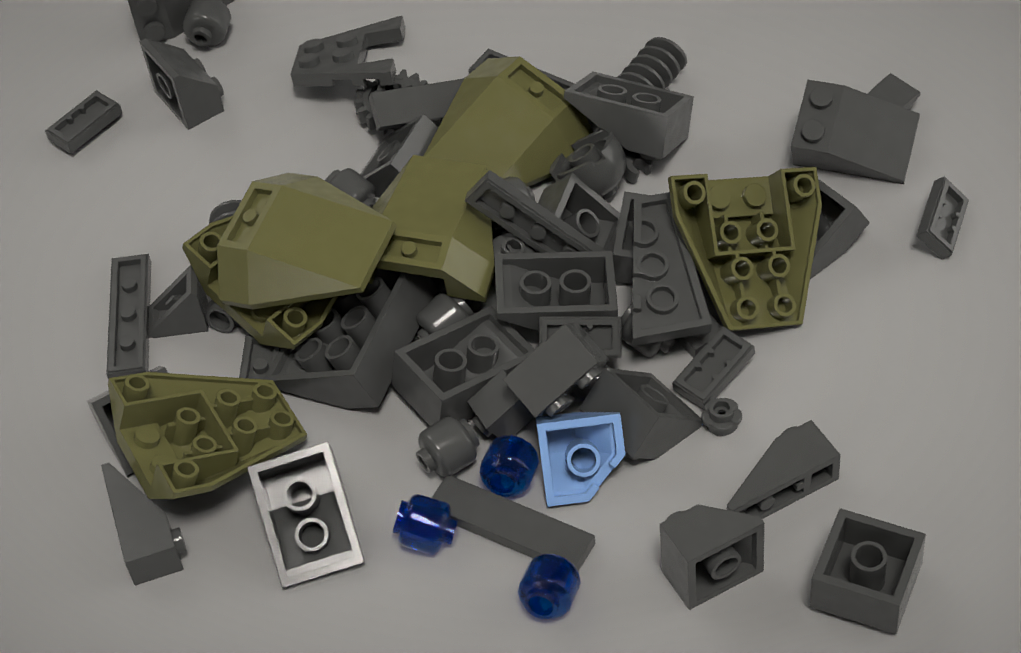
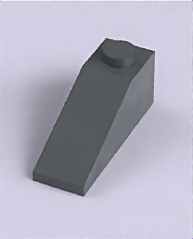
M812 420L798 427L793 426L786 429L780 436L775 438L727 504V510L760 516L763 519L838 480L840 453Z
M110 463L102 464V472L124 562L134 585L184 570L180 553L186 552L187 549L180 527L172 529L164 511L148 499L144 493Z

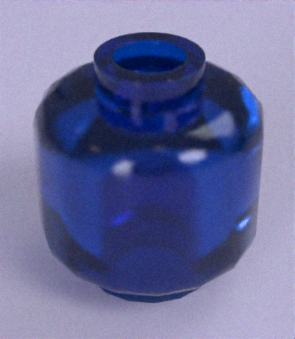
M503 435L495 438L488 446L481 462L479 473L482 482L491 492L502 497H516L524 494L531 486L539 463L537 451L532 444L521 437Z
M415 494L408 502L401 501L392 532L398 534V541L401 546L434 555L440 551L442 543L451 545L458 521L450 519L451 506L447 502Z
M556 554L536 556L528 564L519 583V600L534 617L540 619L562 617L571 609L581 583L579 572L573 563Z

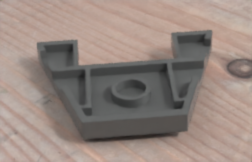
M397 16L322 39H311L299 45L290 74L293 86H334L336 84L335 80L350 79L353 86H365L367 84L366 79H379L380 85H394L396 67L393 58L364 63L368 46L403 41L405 33L403 16Z

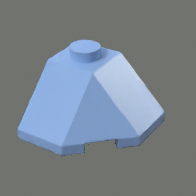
M573 412L557 414L552 417H536L547 507L589 502L613 468L617 467L625 456L620 412Z

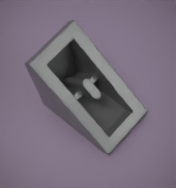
M191 265L149 306L148 336L161 338L208 332L206 312L208 311L207 305L209 302Z

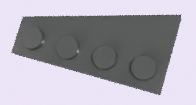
M670 192L634 198L632 346L711 332L712 322L695 265L673 218Z

